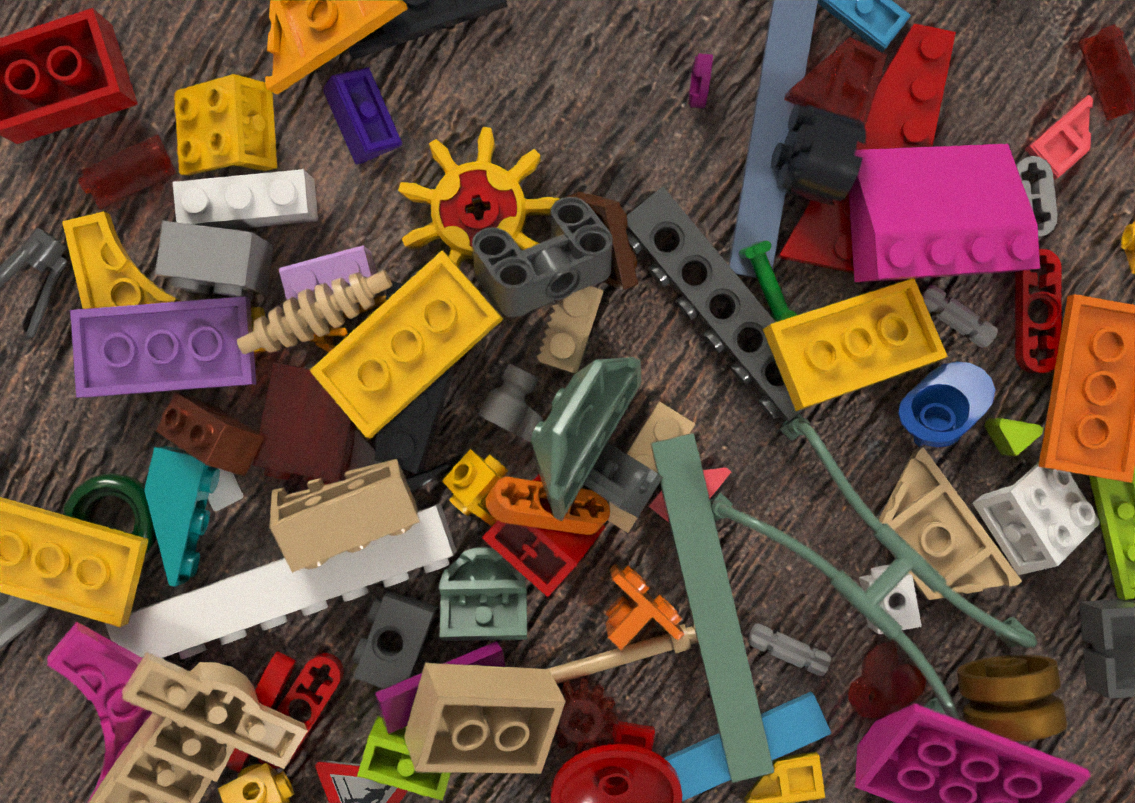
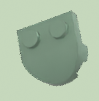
M479 547L461 553V557L448 569L444 570L440 579L441 641L527 640V590L525 577L493 548Z

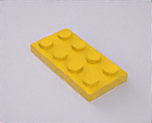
M441 251L309 371L364 436L372 438L497 326L503 318L444 251Z
M909 279L772 323L763 329L796 411L948 357L915 279Z
M0 497V592L122 627L129 623L149 539Z

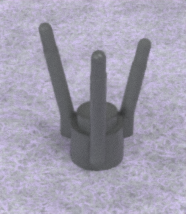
M39 227L34 230L17 251L0 265V288L26 262L41 272L47 266L51 268L26 333L29 338H33L36 335L59 276L69 263L68 260L61 256L67 247Z

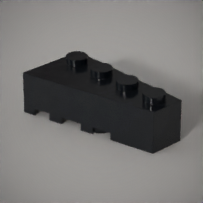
M391 280L392 286L387 288L386 301L404 284ZM458 361L376 434V461L386 462L397 459L401 469L416 474L423 472Z

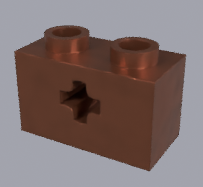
M177 392L174 393L168 407L164 410L161 421L156 429V432L205 465L242 476L246 475L264 439V436L216 406Z

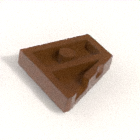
M579 191L565 196L584 200L613 237L611 274L603 283L621 290L638 285L635 272L637 260L629 246L626 232L628 220L625 211L620 206V202Z

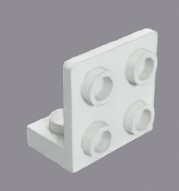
M1038 462L1014 485L983 494L973 502L974 507L1017 575L1059 566L1099 525L1100 521L1093 507L1086 500L1070 472L1038 467Z

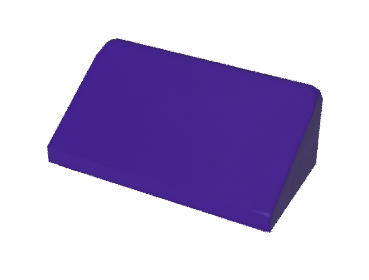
M369 67L330 77L323 87V91L355 164L364 163L402 146L403 143Z

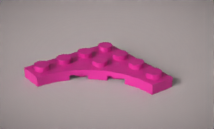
M76 622L48 655L47 660L49 667L65 676L76 685L88 701H92L101 720L105 738L104 761L95 790L87 802L89 803L116 760L153 712L122 699V690L139 665L142 657Z

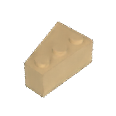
M397 459L347 471L344 475L346 480L324 485L321 478L311 480L307 483L308 490L288 495L284 487L272 490L270 529L292 573L303 568H317L327 562L329 558L346 551L350 553L360 551L367 547L371 541L383 536L403 534L414 524L420 522L416 502Z

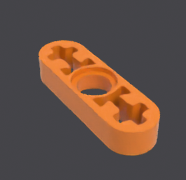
M514 477L499 479L486 496V507L489 513L498 521L509 524L591 535L596 533L610 516V507L605 498L592 490L580 489L563 520L560 521L554 518L553 514L545 511L540 504V498L547 499L542 482Z

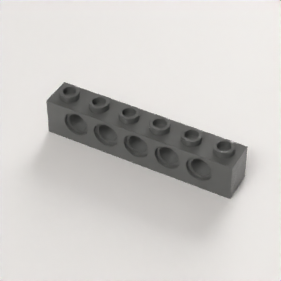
M662 186L627 215L628 226L626 232L630 248L636 255L642 251L652 263L648 270L662 287L669 284L677 293L679 298L675 302L685 316L691 321L696 317L706 328L702 335L708 344L717 353L724 350L734 362L730 369L744 386H748L751 383L760 393L761 397L757 401L762 409L773 420L779 416L782 421H790L802 410H795L784 381L779 386H773L765 377L767 365L776 361L763 329L776 322ZM660 232L672 234L677 242L676 249L668 253L658 250L654 244V236ZM689 264L698 266L704 275L702 284L698 286L688 285L682 278V268ZM722 297L729 302L731 312L727 319H717L711 314L709 304L712 298ZM741 330H750L756 335L758 344L754 352H744L738 346L737 336Z

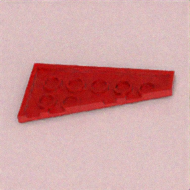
M915 23L912 25L858 118L865 125L866 141L865 144L857 142L856 150L933 146L956 32ZM849 193L841 202L833 200L834 205L832 206L810 200L776 258L854 274ZM905 279L885 281L900 283L905 281Z

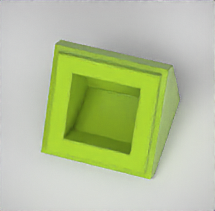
M989 418V420L985 421V428L1001 455L1017 456L1043 433V428L1037 424L1003 418Z

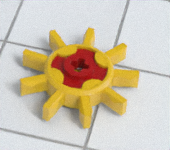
M482 127L479 135L476 162L464 163L458 166L451 158L448 148L435 139L429 143L434 161L446 174L435 189L425 188L416 183L400 182L398 191L402 196L412 202L431 206L432 222L427 226L412 230L401 238L408 250L421 248L427 243L441 238L451 249L450 259L460 269L466 258L473 259V237L476 233L486 228L505 230L513 238L521 251L540 244L524 235L523 230L526 218L531 215H551V207L559 198L525 199L519 184L536 170L541 161V155L533 149L523 155L509 171L492 164L495 142L492 129L488 127ZM482 202L485 209H490L484 212V219L476 220L473 213H468L475 210V203Z

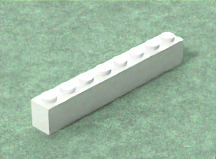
M439 503L419 510L420 522L414 524L405 533L396 536H383L371 541L367 547L360 551L352 553L346 551L333 556L317 568H303L292 573L286 559L283 558L131 612L129 623L122 627L105 624L111 641L142 658L148 652L161 659L179 653L180 659H185L205 651L204 643L217 638L220 639L221 645L247 636L245 629L260 624L262 631L287 622L286 614L301 609L303 616H307L328 607L326 602L328 599L342 595L344 602L368 594V585L383 581L384 587L401 583L409 579L408 571L423 566L425 573L450 565L448 557L453 556L457 549L442 506Z

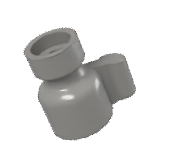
M508 364L502 375L503 385L500 388L492 389L488 393L477 415L531 442V436L535 427L540 421L544 422V419L526 404L525 396L533 392L539 379L512 364Z

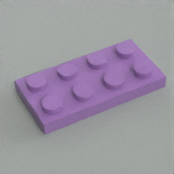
M246 296L70 310L76 398L256 385L254 351L244 355L237 344L238 338L253 332L250 298Z

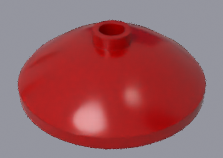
M607 744L593 747L577 754L559 769L551 786V803H682V788L679 776L673 766L657 753L634 745Z

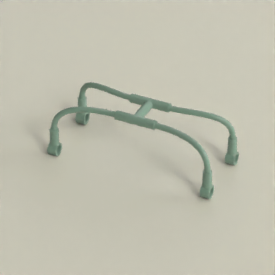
M797 414L790 421H784L779 430L790 441L795 440L799 435H805L842 494L864 522L874 531V537L891 551L896 559L864 591L843 570L838 571L828 561L801 542L752 516L731 508L733 503L721 492H718L710 500L715 522L720 518H728L782 544L822 571L830 578L829 582L834 588L847 598L888 639H894L914 661L937 698L928 701L924 707L959 720L956 708L934 669L913 642L901 631L902 626L879 605L884 598L911 571L932 592H939L961 611L995 631L996 636L1008 647L1012 648L1019 645L1023 648H1033L1037 645L1035 635L1028 631L1015 617H1010L1001 622L974 606L946 584V579L887 523L882 524L852 488L809 421L800 414Z

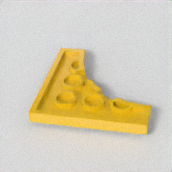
M103 211L62 221L83 309L182 301L155 285L134 264L119 240L109 213ZM262 307L251 308L252 331L254 329V321L261 316H265L264 308ZM261 347L255 350L254 354L264 352L266 350Z

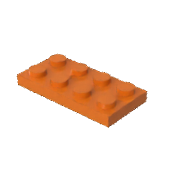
M1076 294L1067 296L1038 467L1132 483L1135 467V305Z

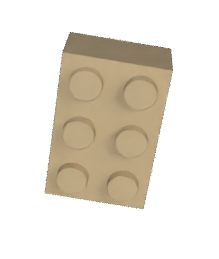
M425 663L404 735L415 772L541 774L566 702L550 670Z

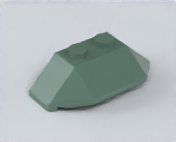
M634 357L594 360L575 373L566 388L561 387L557 391L552 402V411L545 422L540 421L535 427L531 436V445L533 446L536 466L554 518L560 521L563 520L640 387L641 360Z

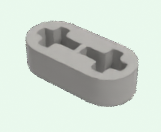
M1030 156L1017 162L1016 167L1020 178L1022 173L1028 171V167L1031 174L1038 175V181L1031 185L1027 180H1023L1022 183L1034 214L1043 218V223L1038 225V238L1048 235L1057 224L1058 215L1054 179L1051 166L1045 159Z

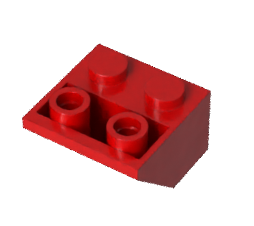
M539 474L532 480L542 482ZM540 498L542 508L548 513L553 514L548 499ZM497 520L484 534L482 539L544 595L549 597L576 567L606 527L602 525L596 533L585 535L509 524Z

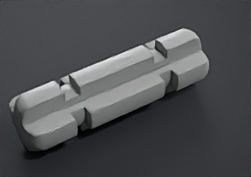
M930 285L922 292L921 295L930 313L935 311L938 319L963 336L965 334L970 335L969 340L979 347H987L993 342L998 333V329L986 320L980 321L978 314L953 297L950 299L946 298V292L936 285Z
M754 624L749 633L747 642L750 646L763 652L767 649L770 655L800 668L805 666V669L813 674L824 676L830 666L831 657L827 653L816 648L810 650L807 644L780 632L774 634L773 630L764 625Z

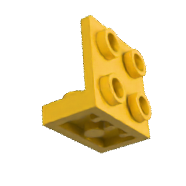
M231 74L175 91L174 110L176 114L177 155L179 173L181 175L189 176L232 165L261 171L277 169L273 92L267 90L265 82Z

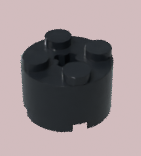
M797 104L789 117V131L784 144L778 143L771 159V168L778 170L777 188L783 193L832 206L834 205L833 200L841 202L847 196L856 180L863 158L855 156L857 142L865 144V125L862 120L812 105L803 106Z

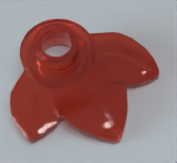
M886 641L874 647L864 657L862 676L851 683L848 690V699L854 711L860 716L881 719L911 706L910 702L917 699L924 691L927 680L917 666L899 665L895 643L893 641ZM872 690H874L875 696L872 703L870 704L869 694Z

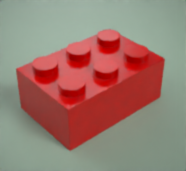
M94 8L0 38V136L16 144L138 105L113 26Z

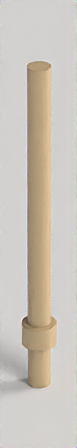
M682 624L680 627L685 635L679 641L670 633L626 645L622 650L616 648L548 669L556 684L671 650H674L675 654L692 649V644L698 642L694 626L686 628L685 624Z

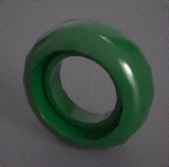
M110 473L91 477L75 488L65 503L63 515L89 522L91 510L97 501L109 495L120 497L130 505L134 513L135 524L131 534L149 539L145 554L149 552L157 539L144 491L145 485L132 476Z

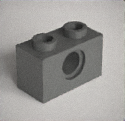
M391 589L384 595L383 599L376 597L367 618V622L373 624L368 640L360 639L352 659V663L358 665L354 678L383 689L411 678L438 607ZM387 630L398 632L403 639V647L398 650L387 648L382 640L383 632Z

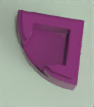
M698 53L695 56L691 69L688 100L691 108H705L713 63V55Z

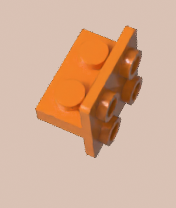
M615 563L609 569L612 580L630 596L628 599L623 595L619 597L605 614L609 617L605 623L607 636L620 650L630 642L652 617L677 641L685 635L679 625L682 618L678 611L660 594L653 599L647 593L650 589L646 585L647 582L632 567L627 565L622 570Z

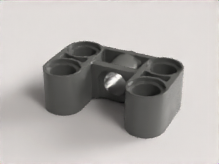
M577 197L561 198L551 207L550 240L521 251L513 238L505 230L486 228L476 233L472 241L474 275L501 314L508 317L523 316L536 308L555 300L565 299L574 292L606 280L611 274L613 237L584 200Z

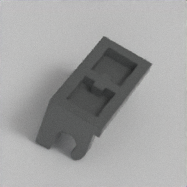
M607 442L583 485L615 506L638 518L663 476Z

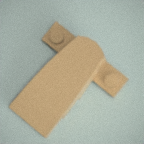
M146 652L122 690V699L153 713L116 760L89 803H199L212 780L218 781L234 748L285 769L308 730L304 723L260 704L255 688L250 680L233 667L220 663L199 662L191 671H188Z

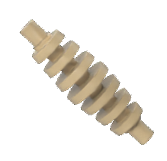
M385 270L368 278L366 276L363 277L360 272L349 275L351 286H349L345 279L338 278L332 280V289L326 283L315 286V293L307 288L298 293V300L291 297L283 303V309L277 306L269 311V319L261 316L255 320L253 332L237 339L238 347L244 355L261 347L267 352L272 353L280 350L281 344L285 347L297 345V338L302 342L314 339V333L322 337L330 333V325L338 328L345 323L344 313L350 319L360 314L358 302L364 309L375 304V294L392 286L390 277Z

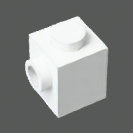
M889 565L871 568V575L859 577L861 588L866 591ZM908 573L879 604L902 626V630L922 627L913 576ZM867 619V625L877 634H883Z

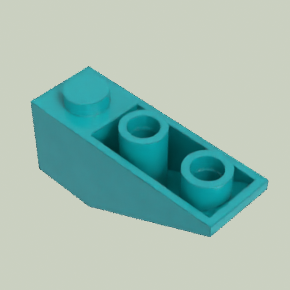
M163 446L154 447L144 491L169 586L176 587L188 582L189 578H193L198 570L200 553L196 552L199 535H204L209 524L210 511L206 510L209 493L212 494L216 490L220 470L205 465L183 449Z

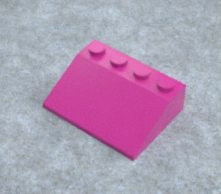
M1008 144L856 150L855 156L863 159L856 180L849 191L854 282L1007 273L1040 269L1038 224Z
M917 704L908 706L875 721L857 745L855 788L895 803H1066L1090 778V772L1086 768Z

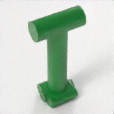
M758 241L742 248L739 251V257L750 260L771 310L770 316L774 321L779 322L797 316L794 311L789 310L766 255V252L772 247L769 241Z

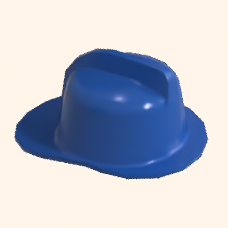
M955 361L942 364L931 371L901 400L898 415L902 426L914 436V443L918 447L922 445L935 448L950 446L977 423L993 404L995 387L992 378L983 368L972 363Z

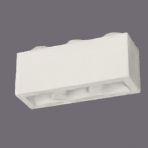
M304 169L173 182L176 222L233 230L318 221L315 181Z

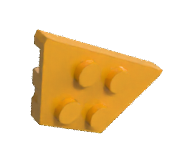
M270 0L269 18L271 20V29L268 33L267 51L273 54L272 76L265 77L267 90L278 95L408 9L406 3L402 0Z

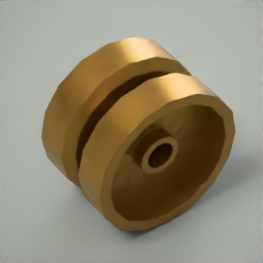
M1009 655L979 659L958 667L957 677L960 694L972 700L964 706L965 723L1015 742L1047 738L1059 734L1067 728L1064 701L1052 695L1061 686L1056 660L1037 655Z

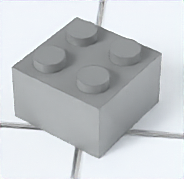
M163 221L155 274L170 279V287L183 289L184 292L210 295L211 288H214V293L226 295L228 298L246 296L252 301L253 294L267 295L274 245L252 232Z

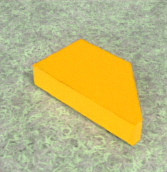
M817 752L782 756L773 760L772 764L775 773L760 776L745 796L744 803H795L825 798L819 754Z

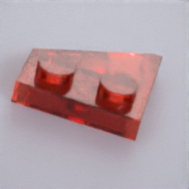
M849 37L801 81L795 84L785 94L784 100L794 105H812L857 118L866 125L887 55Z

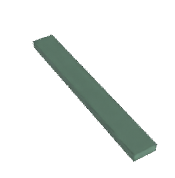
M694 433L652 442L650 445L656 470L659 475L663 476L660 481V487L732 783L775 773Z

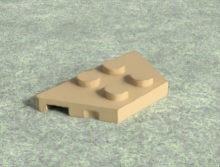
M924 447L916 448L906 464L879 521L882 524L887 523L902 539L946 579V584L956 593L963 592L969 594L983 591L986 588L1020 584L1022 582L1020 577ZM911 571L909 572L913 576L915 586L924 598L928 600L944 598L939 592H932Z

